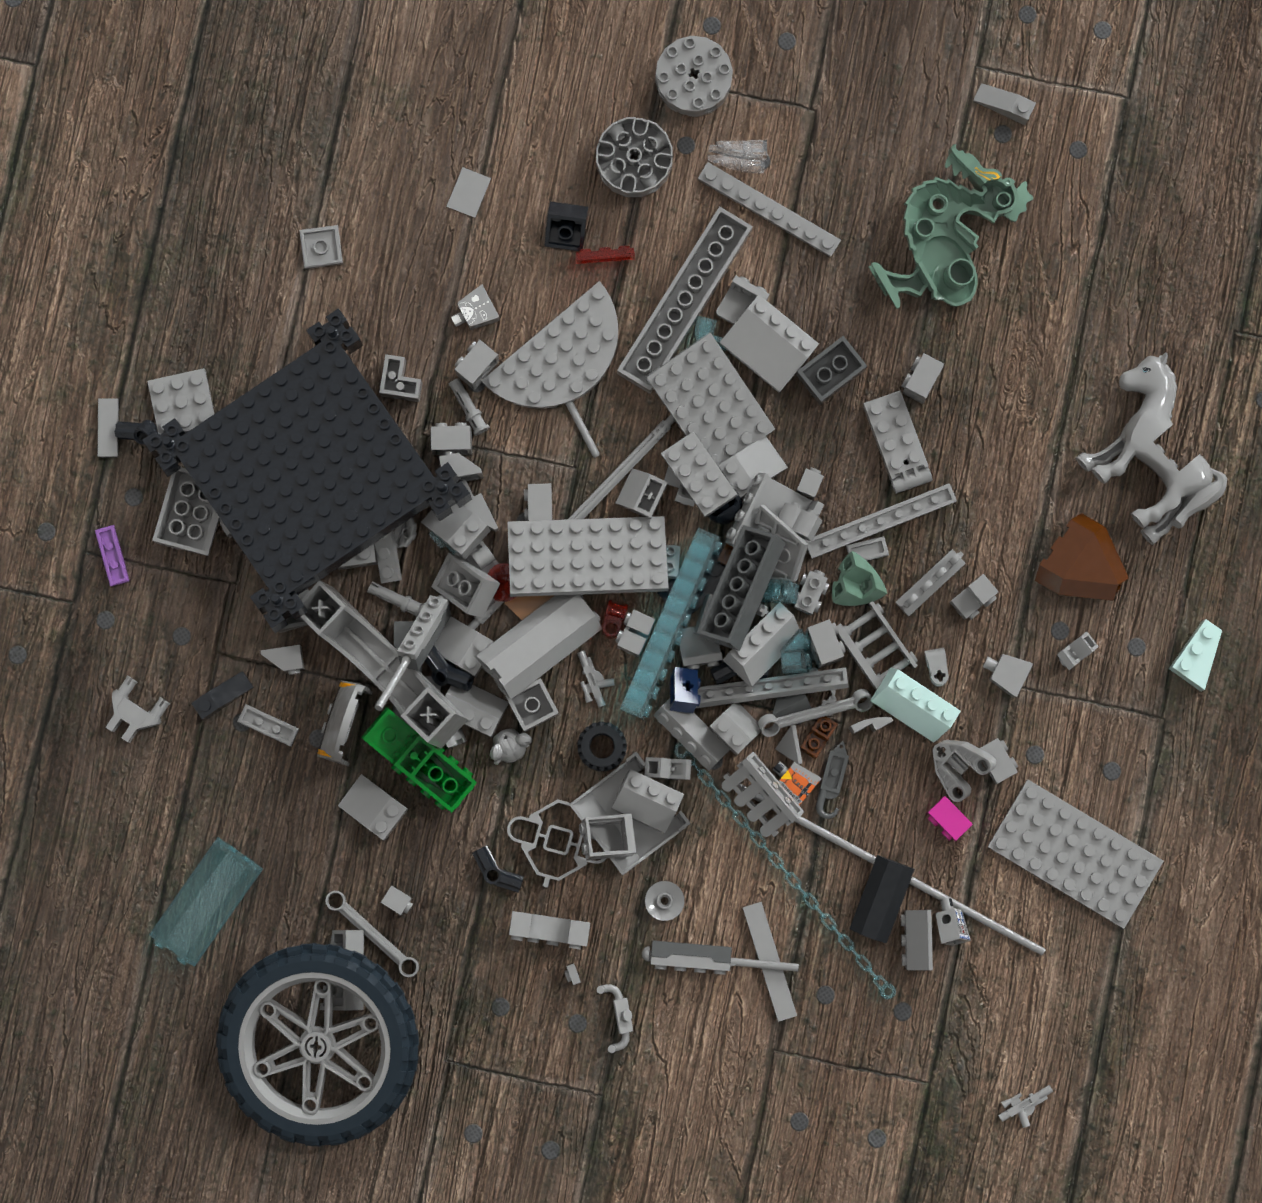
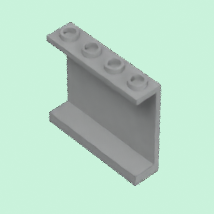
M759 472L752 480L751 490L745 495L741 510L735 515L736 521L733 527L728 530L725 543L734 547L743 525L771 533V530L755 524L760 505H765L778 517L785 502L789 504L792 502L798 503L803 507L802 510L808 511V509L819 513V515L824 504L819 501L810 500L768 477L769 474Z

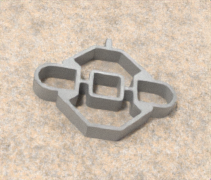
M558 799L534 812L529 818L522 816L513 818L507 826L509 837L513 841L522 844L521 848L535 873L545 877L543 886L547 888L550 879L560 881L586 866L588 862L599 864L607 859L594 861L578 856L583 835H580L577 844L573 843L572 830L550 825L546 835L540 833L543 824L539 816L540 813L558 803L570 806L569 802ZM517 820L538 824L534 843L514 838L511 834V825ZM552 828L570 833L565 852L546 847ZM539 837L545 838L543 848L557 854L567 855L570 846H575L574 860L578 866L560 877L543 874L538 871L528 852L535 849Z

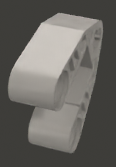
M943 740L933 748L935 772L948 796L954 802H960L971 794L970 785L961 777L969 766L980 775H985L996 767L997 762L993 755L965 741ZM982 760L988 763V769L983 767ZM957 787L962 789L963 796L957 793Z

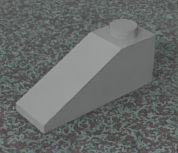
M981 83L973 100L1023 125H1026L1036 102L1021 95Z

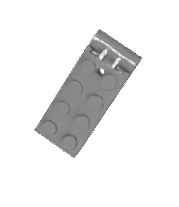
M901 391L864 403L865 414L895 494L933 481Z

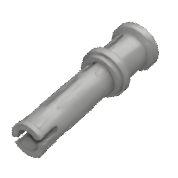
M460 378L451 381L449 386L466 414L465 419L474 430L473 434L477 436L490 428L489 425H486L481 416L482 412L474 406Z
M373 581L367 593L400 607L402 612L415 615L416 618L425 603L421 604L413 600L411 596L405 597Z

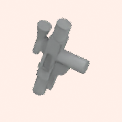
M585 651L578 652L577 654L584 670L582 672L588 680V684H585L584 681L580 682L585 694L586 703L593 701L590 693H593L598 708L603 707L606 704L599 688L615 686L614 679L604 680L603 675L595 670L591 658L586 656Z
M1048 1085L1034 1094H1029V1097L1022 1101L1019 1099L1022 1097L1021 1093L1002 1101L1001 1104L1004 1109L1010 1104L1012 1107L998 1115L1000 1120L1003 1122L1018 1114L1022 1127L1030 1126L1028 1116L1034 1112L1036 1105L1048 1099L1047 1095L1052 1093L1053 1090Z

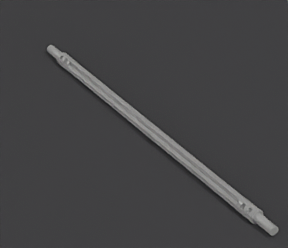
M670 415L665 421L662 420L567 520L584 519L671 429V425L675 422L674 418ZM510 579L494 595L483 618L474 616L475 619L468 627L475 630L510 596Z

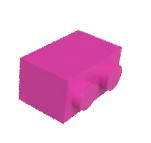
M943 796L927 812L929 815L927 819L935 827L939 825L943 829L941 833L949 841L951 839L956 841L973 825L946 796Z

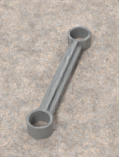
M859 689L853 693L851 698L777 718L773 714H766L759 719L758 727L764 736L772 737L780 731V728L856 708L860 712H865L873 706V703L870 701L872 696L866 689ZM867 697L865 702L857 704L861 698ZM775 722L772 727L764 729L768 723Z
M332 891L326 896L325 902L327 907L334 911L338 910L359 930H364V935L399 966V971L403 976L412 977L418 973V961L415 958L406 957L346 902V897L342 892ZM335 893L340 894L343 899L342 905L338 908H334L329 904V897ZM406 960L414 961L416 965L414 973H404L402 971L403 962Z

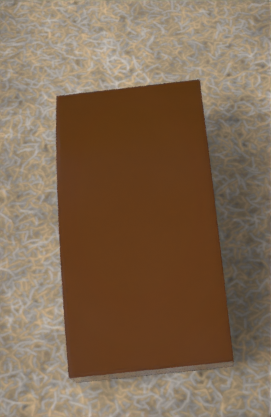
M826 716L818 718L802 743L800 750L816 760L838 724Z

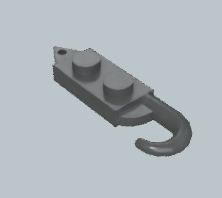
M843 741L833 751L829 752L816 802V811L824 819L835 817L839 811L838 808H835L834 812L826 813L823 810L825 799H834L840 793L849 759Z

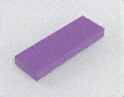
M111 525L95 530L110 587L130 582L115 526Z

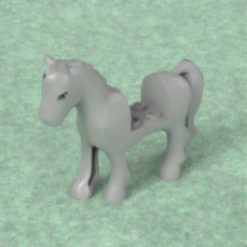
M1167 353L1159 357L1148 356L1138 367L1126 371L1120 376L1119 386L1121 389L1146 395L1140 409L1125 425L1120 436L1107 448L1096 454L1081 453L1076 457L1079 465L1086 472L1092 470L1094 476L1103 484L1107 483L1111 477L1121 476L1125 473L1133 456L1142 461L1161 478L1167 488L1163 498L1152 507L1136 509L1131 513L1133 520L1143 528L1141 530L1142 536L1151 545H1154L1160 537L1169 533L1172 526L1178 529L1182 528L1191 515L1215 503L1224 495L1227 487L1226 475L1212 469L1206 459L1200 454L1179 471L1175 461L1171 458L1168 459L1164 455V449L1159 444L1154 443L1157 438L1173 425L1171 412L1175 404L1177 384L1175 382V374L1166 364L1168 359ZM1119 455V457L1115 461L1110 463L1114 457ZM1150 522L1157 523L1153 526H1147Z

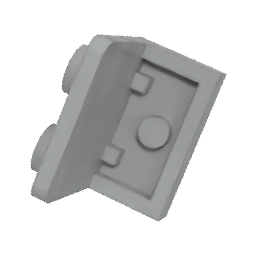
M736 275L728 292L717 308L716 315L733 325L758 294L766 301L770 294L763 287H756L751 284L747 278Z
M695 627L678 630L683 668L696 670L700 669L699 666L707 665V667L719 666V663L723 660L719 644L707 641L702 636L693 633Z

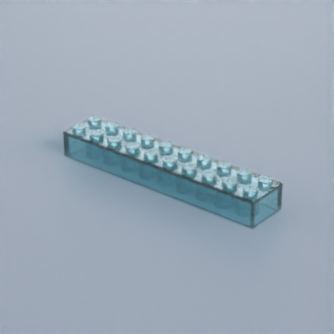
M701 528L697 529L620 707L621 711L641 720L649 717L653 708L650 705L652 699L656 700L660 692L658 685L660 681L664 682L667 676L668 662L672 664L676 655L673 650L676 644L680 645L684 635L681 631L683 627H688L691 620L689 613L691 609L696 608L699 597H697L699 590L703 592L707 583L705 576L707 572L711 573L714 567L713 557L714 555H719L722 543L720 542V536Z

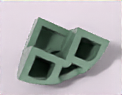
M851 551L838 568L841 571L838 581L833 582V603L843 606H858L874 602L885 596L887 590L878 573L863 557Z

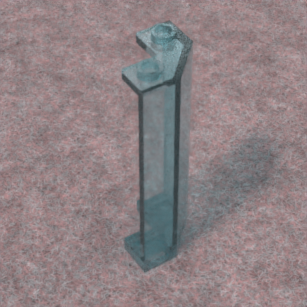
M217 837L149 934L155 940L153 943L161 949L166 947L178 956L176 959L186 966L189 963L195 967L263 868L249 857L243 855L235 847Z

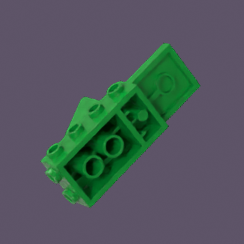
M387 707L361 737L393 764L391 768L399 775L403 772L408 776L405 780L412 786L419 785L422 788L420 792L428 799L432 796L436 800L434 804L443 811L446 808L452 813L459 807L462 800L473 790L477 783L471 778L474 775L465 767L463 769L457 766L459 762L450 755L447 758L443 754L445 751L443 748L427 743L413 728Z

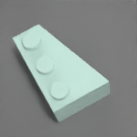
M1207 619L1203 620L1171 664L1169 670L1199 691L1205 690L1222 630Z

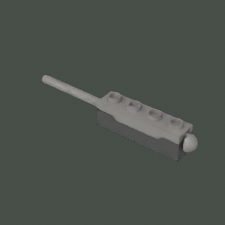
M443 595L437 597L429 596L398 648L397 653L400 665L375 705L377 710L381 711L407 668L419 671L451 617L449 600Z
M653 940L652 950H650V946H647L642 951L643 959L648 962L651 961V965H655L654 969L666 970L667 966H675L674 970L686 971V968H694V972L706 973V969L714 970V974L726 975V971H730L732 966L798 972L799 964L731 958L732 947Z

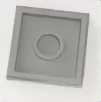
M338 225L299 230L305 269L343 264Z

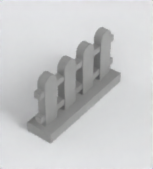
M952 549L895 602L897 606L909 617L966 564L961 559L964 554L961 551L956 553Z
M754 752L737 765L739 769L732 775L727 773L723 776L725 779L722 782L723 790L727 792L732 789L735 790L738 794L734 799L735 804L739 807L746 804L751 809L747 813V818L751 822H755L758 819L761 821L763 826L760 828V833L764 837H768L771 834L775 837L779 833L777 831L778 828L784 824L789 826L804 813L802 808ZM747 778L752 784L742 790L738 784ZM760 793L764 800L755 805L751 799ZM773 808L777 814L768 820L764 814Z

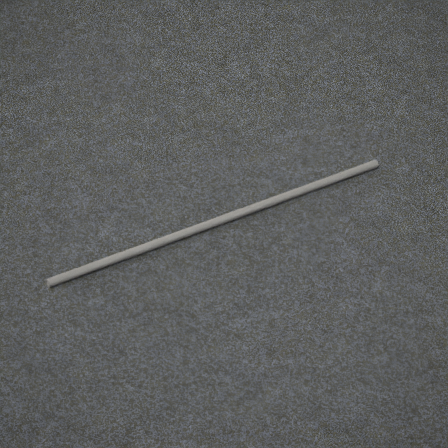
M741 783L738 784L742 788V790L747 788ZM761 794L753 798L759 803L764 800ZM802 816L794 821L874 864L876 860L874 855ZM914 877L911 878L910 885L940 901L951 898ZM951 898L954 908L962 910L969 917L1041 956L1044 954L1045 948Z

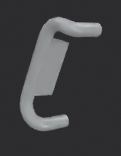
M612 984L600 985L597 988V992L599 994L605 992L613 993L619 1034H622V1039L619 1043L611 1044L608 1047V1052L614 1053L624 1049L629 1043V1032L633 1031L632 1012L629 1010L627 998H623L619 988Z

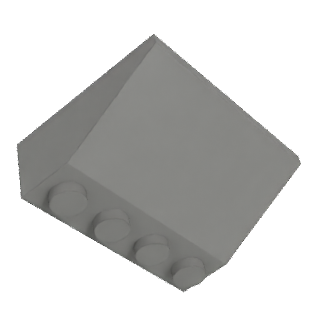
M759 294L752 300L719 342L722 347L777 392L784 388L819 345L818 342Z
M180 467L181 469L171 475L152 541L171 548L209 556L220 517L187 469Z

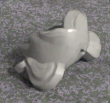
M512 728L502 730L493 738L494 745L490 750V757L494 760L495 765H498L501 761L507 763L515 762L524 756L526 748L532 742V738L527 733L520 734Z

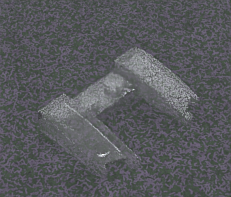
M767 140L717 141L716 145H709V152L721 155H708V161L735 171L764 173L765 160H767Z

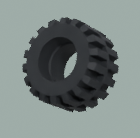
M600 721L592 723L581 732L577 748L580 759L588 768L599 772H606L621 764L626 755L627 743L623 732L617 726L609 722ZM605 735L613 741L614 750L607 758H597L592 754L590 745L596 736Z

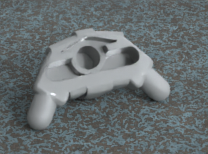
M413 517L394 530L397 549L408 547L412 540L416 538L417 523L414 522Z

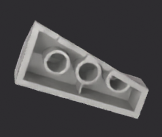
M333 930L330 944L342 946L344 949L356 951L364 955V930ZM333 984L332 1010H364V1003L348 990ZM324 985L323 990H328V986ZM325 998L324 1003H320L319 1010H325Z

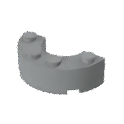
M512 911L509 935H511L512 940L523 941V937H526L528 942L539 943V939L547 940L546 944L558 946V943L561 942L570 944L569 948L581 950V946H587L590 923Z

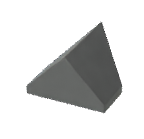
M805 694L777 697L773 715L781 717L811 709V706Z

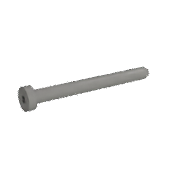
M565 403L590 453L594 458L598 457L599 451L574 403Z

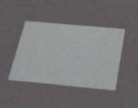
M462 167L446 207L475 218L491 178Z

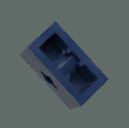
M680 667L673 669L670 675V711L693 714L696 707H699L701 696L698 695L701 679L698 678V670Z

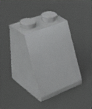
M733 703L709 727L730 748L735 756L761 732L758 722L740 703Z

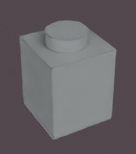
M812 467L810 470L806 468L796 492L814 500L824 477L821 475V471Z
M391 886L381 903L402 915L404 912L407 914L413 906V903H411L413 898L396 887Z

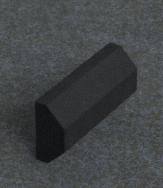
M877 855L849 929L873 940L887 943L915 869Z

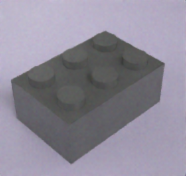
M842 336L800 368L796 376L818 404L821 405L863 373L867 365L847 339Z

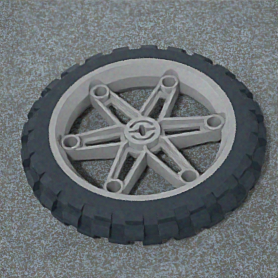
M317 943L301 944L281 949L266 956L252 966L235 984L220 1014L219 1027L216 1034L217 1060L228 1092L237 1101L238 1107L247 1117L252 1118L258 1124L257 1126L291 1143L297 1142L305 1144V1146L316 1147L321 1145L335 1146L369 1134L388 1120L401 1105L413 1083L417 1070L419 1034L412 1007L408 1004L404 996L405 993L379 964L373 963L363 954L344 949L342 946ZM304 982H315L308 1021L272 998L290 986ZM325 982L328 990H322L319 983ZM333 984L354 994L365 1004L371 1013L332 1025ZM320 998H325L324 1027L315 1026ZM266 1005H271L274 1013L267 1012ZM280 1014L306 1030L301 1037L278 1018ZM262 1015L292 1043L257 1061L255 1031L259 1017ZM373 1018L376 1021V1026H370L367 1019ZM360 1025L361 1030L336 1042L333 1033ZM378 1029L381 1040V1056L377 1072L374 1076L343 1047ZM316 1041L318 1042V1045L321 1046L319 1049L317 1048V1045L314 1044ZM299 1048L302 1057L275 1065L274 1060ZM334 1053L356 1070V1075L351 1074L330 1059ZM311 1063L320 1064L315 1092L310 1091ZM260 1064H265L268 1068V1071H262L260 1069ZM303 1065L302 1105L282 1096L271 1086L265 1077ZM327 1069L363 1091L360 1095L344 1104L320 1108ZM361 1078H368L370 1085L363 1084ZM307 1100H313L316 1107H310Z

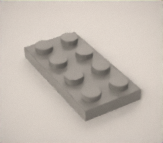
M691 432L661 453V456L705 518L738 496L694 432Z

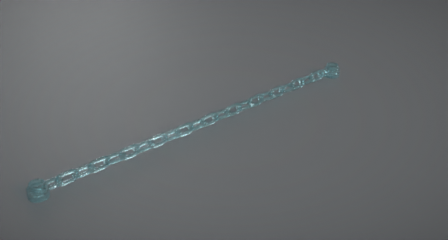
M681 743L676 744L674 754L682 759H686L685 757L688 754L693 759L691 760V766H694L698 771L697 776L701 782L707 787H712L715 791V798L723 807H729L733 812L732 817L736 823L742 828H747L750 832V839L758 848L765 849L768 853V860L775 868L782 869L786 874L785 879L793 889L800 890L803 894V901L810 909L818 911L824 926L828 930H834L838 935V942L846 951L853 952L856 956V963L865 972L871 973L874 977L873 982L879 989L880 995L884 999L893 998L896 994L895 987L888 983L881 975H876L871 970L872 964L864 955L858 954L854 950V943L846 934H841L836 929L837 924L828 913H823L818 908L819 902L811 893H806L801 888V881L793 872H788L783 867L784 861L776 852L770 851L766 847V840L758 831H753L748 826L749 820L741 811L735 810L731 806V799L723 790H718L713 785L714 780L711 775L704 769L700 770L696 765V758L686 750L685 753L680 754L678 748L683 745ZM705 773L711 781L708 780L707 784L700 775L703 776ZM721 793H722V794L725 796V798L728 800V801H725V804H724V803L722 802V800L718 797V795L721 796ZM740 814L743 817V819L745 820L742 822L743 825L739 822L735 815L738 817ZM756 834H757V835L761 838V840L763 841V842H760V845H759V844L757 843V841L753 838V836L756 837ZM775 855L781 863L778 862L777 866L770 856L773 858ZM791 875H792V876L796 879V881L798 882V883H795V886H794V885L792 884V882L788 879V877L791 878ZM809 896H810V897L814 900V902L816 903V904H813V907H812V906L810 905V903L806 900V898L808 899ZM828 917L833 923L830 925L831 927L828 926L823 918L826 919ZM844 937H845V938L849 941V943L851 944V945H848V948H847V947L845 946V944L841 941V939L844 940ZM862 958H863V959L867 962V964L869 965V966L866 965V969H865V968L863 967V965L859 962V960L861 961ZM879 978L884 982L882 986L876 982V980L879 981ZM888 987L892 990L890 995H886L884 992Z

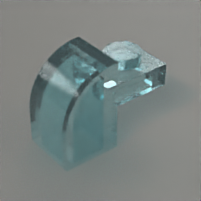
M698 316L694 332L695 342L710 332L719 344L722 337L714 336L717 320ZM719 344L723 352H725L726 349Z

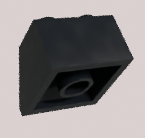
M550 201L544 246L583 252L589 207Z

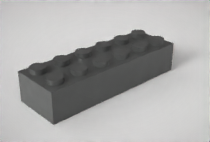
M743 525L697 633L707 641L740 651L786 544L775 534Z

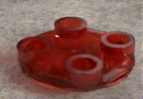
M500 563L493 566L489 570L488 575L500 583L493 598L500 602H508L515 599L516 597H510L509 563Z

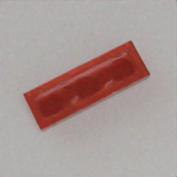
M619 246L618 249L611 250L610 247L599 248V251L581 249L580 252L576 253L577 264L635 259L634 248H630V246Z

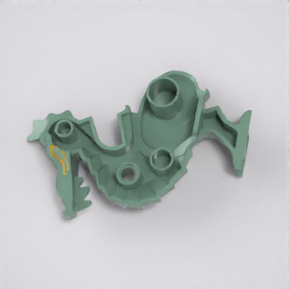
M956 144L952 145L948 151L949 156L945 162V168L952 165L954 176H957L961 171L962 178H968L975 189L969 190L963 185H956L949 179L943 180L934 177L933 180L924 181L921 183L922 185L912 188V194L904 203L906 209L903 216L905 221L903 237H907L909 250H912L916 262L914 272L910 275L892 273L883 269L876 262L871 263V266H869L885 296L889 295L895 308L898 309L900 307L898 293H906L918 298L927 287L929 292H931V299L942 300L950 306L957 307L971 301L976 292L978 279L975 266L969 254L979 247L976 244L979 236L960 222L959 219L964 214H971L983 217L993 224L997 217L1001 216L1016 222L1018 215L1026 212L1027 202L1033 200V196L1027 191V182L1024 181L1016 188L1014 185L1016 181L1009 177L1002 180V174L998 170L983 168L972 154L964 153L963 150L958 151ZM933 201H938L941 204V209H935Z

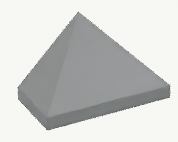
M791 725L775 750L800 765L802 764V757L796 725Z

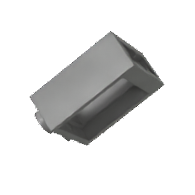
M632 814L585 817L579 824L580 835H583L584 841L581 846L582 854L585 855L586 860L629 857L636 853ZM620 823L623 850L593 853L589 825Z

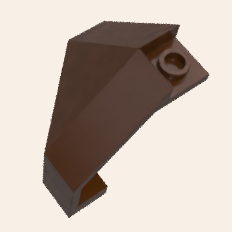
M1081 513L1068 522L1066 527L1069 529L1065 535L1057 538L1050 548L1052 553L1049 558L1041 561L1035 581L1058 595L1114 601L1116 593L1122 586V582L1129 579L1106 527Z

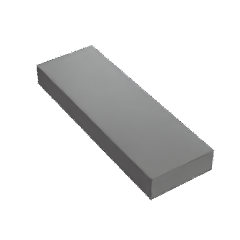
M98 399V457H118V437H115L114 431L116 423L119 421V399Z
M245 704L237 721L290 747L299 731V728Z

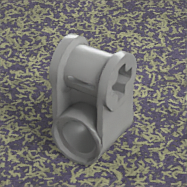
M944 647L924 651L931 683L937 687L944 686L949 678ZM937 672H940V675H944L941 682L934 678Z

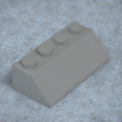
M779 602L746 635L740 651L732 649L723 661L752 687L802 637L794 615Z

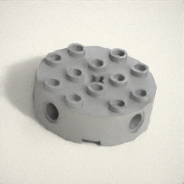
M688 36L675 40L664 49L657 61L655 83L660 98L668 108L680 114L699 117L712 113L724 103L731 90L733 69L729 56L719 44L707 37ZM691 74L697 75V79L691 77Z
M626 117L612 123L602 133L596 147V168L601 180L613 192L625 197H644L656 192L667 181L672 169L673 147L667 133L657 123L643 118ZM631 155L638 156V159L631 160Z

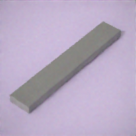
M762 902L742 907L758 959L780 962ZM761 968L778 1022L797 1016L783 970Z

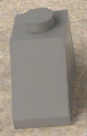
M300 645L260 650L261 655L284 672H288L289 675L300 674V670H305L302 646Z

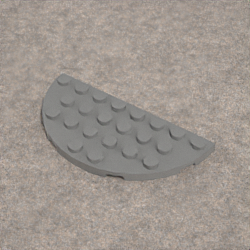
M600 281L596 283L481 382L498 397L527 408L557 407L558 405L573 402L592 390L606 374L615 356L618 343V320L615 307Z

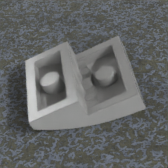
M892 717L870 718L851 725L849 730L853 735L870 726L871 730L875 732L890 724L893 719Z

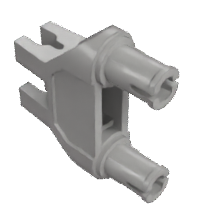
M127 675L119 689L112 692L114 715L105 728L115 732L124 720L130 725L122 739L131 743L139 730L157 726L162 722L161 716L170 703L159 697L152 710L145 711L129 700L128 695L138 682Z

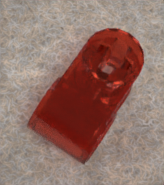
M609 600L602 628L603 635L606 638L614 639L618 636L627 613V604L620 605L613 603V600ZM610 624L617 628L613 634L607 633L605 629Z

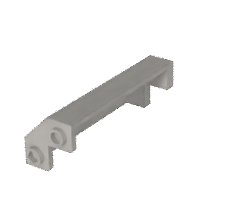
M582 594L555 595L476 655L482 668L494 678L500 691L512 699L602 629L599 623L601 619L586 604Z

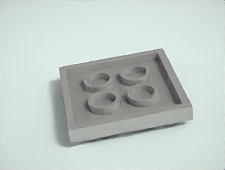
M205 368L147 381L159 434L165 432L162 426L174 418L178 421L184 432L187 433L215 414Z

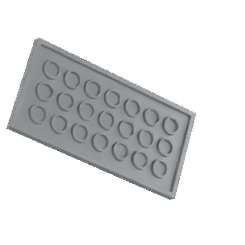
M664 516L651 517V519L648 517L508 522L510 597L668 591Z
M1028 779L987 846L989 849L1122 929L1126 927L1164 862L1162 859Z

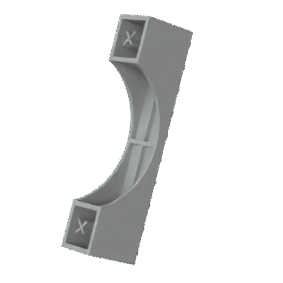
M319 580L301 599L308 610L301 618L319 636L348 658L383 692L400 665L397 649L334 587ZM407 668L389 697V700L399 711L400 716L427 743L442 748L468 720L430 681L416 670Z

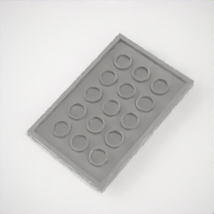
M710 332L646 376V379L684 435L687 436L694 432L717 466L775 430Z

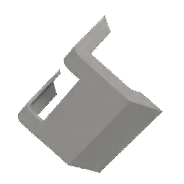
M634 752L626 759L625 763L569 805L581 821L585 817L620 815L621 813L611 809L623 779L630 769L639 772L645 768V762L637 752ZM680 811L672 819L666 832L662 833L632 819L636 853L629 857L610 859L620 873L624 875L691 823L683 812ZM620 823L589 825L590 833L605 852L623 850Z

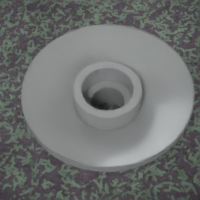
M657 882L647 891L645 906L652 917L661 921L672 920L683 910L684 895L682 890L672 882ZM667 897L669 900L668 904L663 905L661 899Z

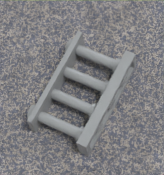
M872 601L869 603L871 610L848 626H842L841 623L838 624L839 634L837 636L876 691L889 669L881 675H876L872 669L874 664L896 649H899L905 658L891 668L901 671L910 665L914 669L918 666L916 664L918 660L913 652L906 650L882 615L884 611L879 603L875 604ZM876 616L882 626L861 641L853 642L850 637L852 632ZM887 632L893 643L871 658L867 657L865 659L861 653L863 648Z

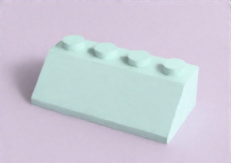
M895 668L889 669L870 700L932 742L938 740L952 727L961 712Z

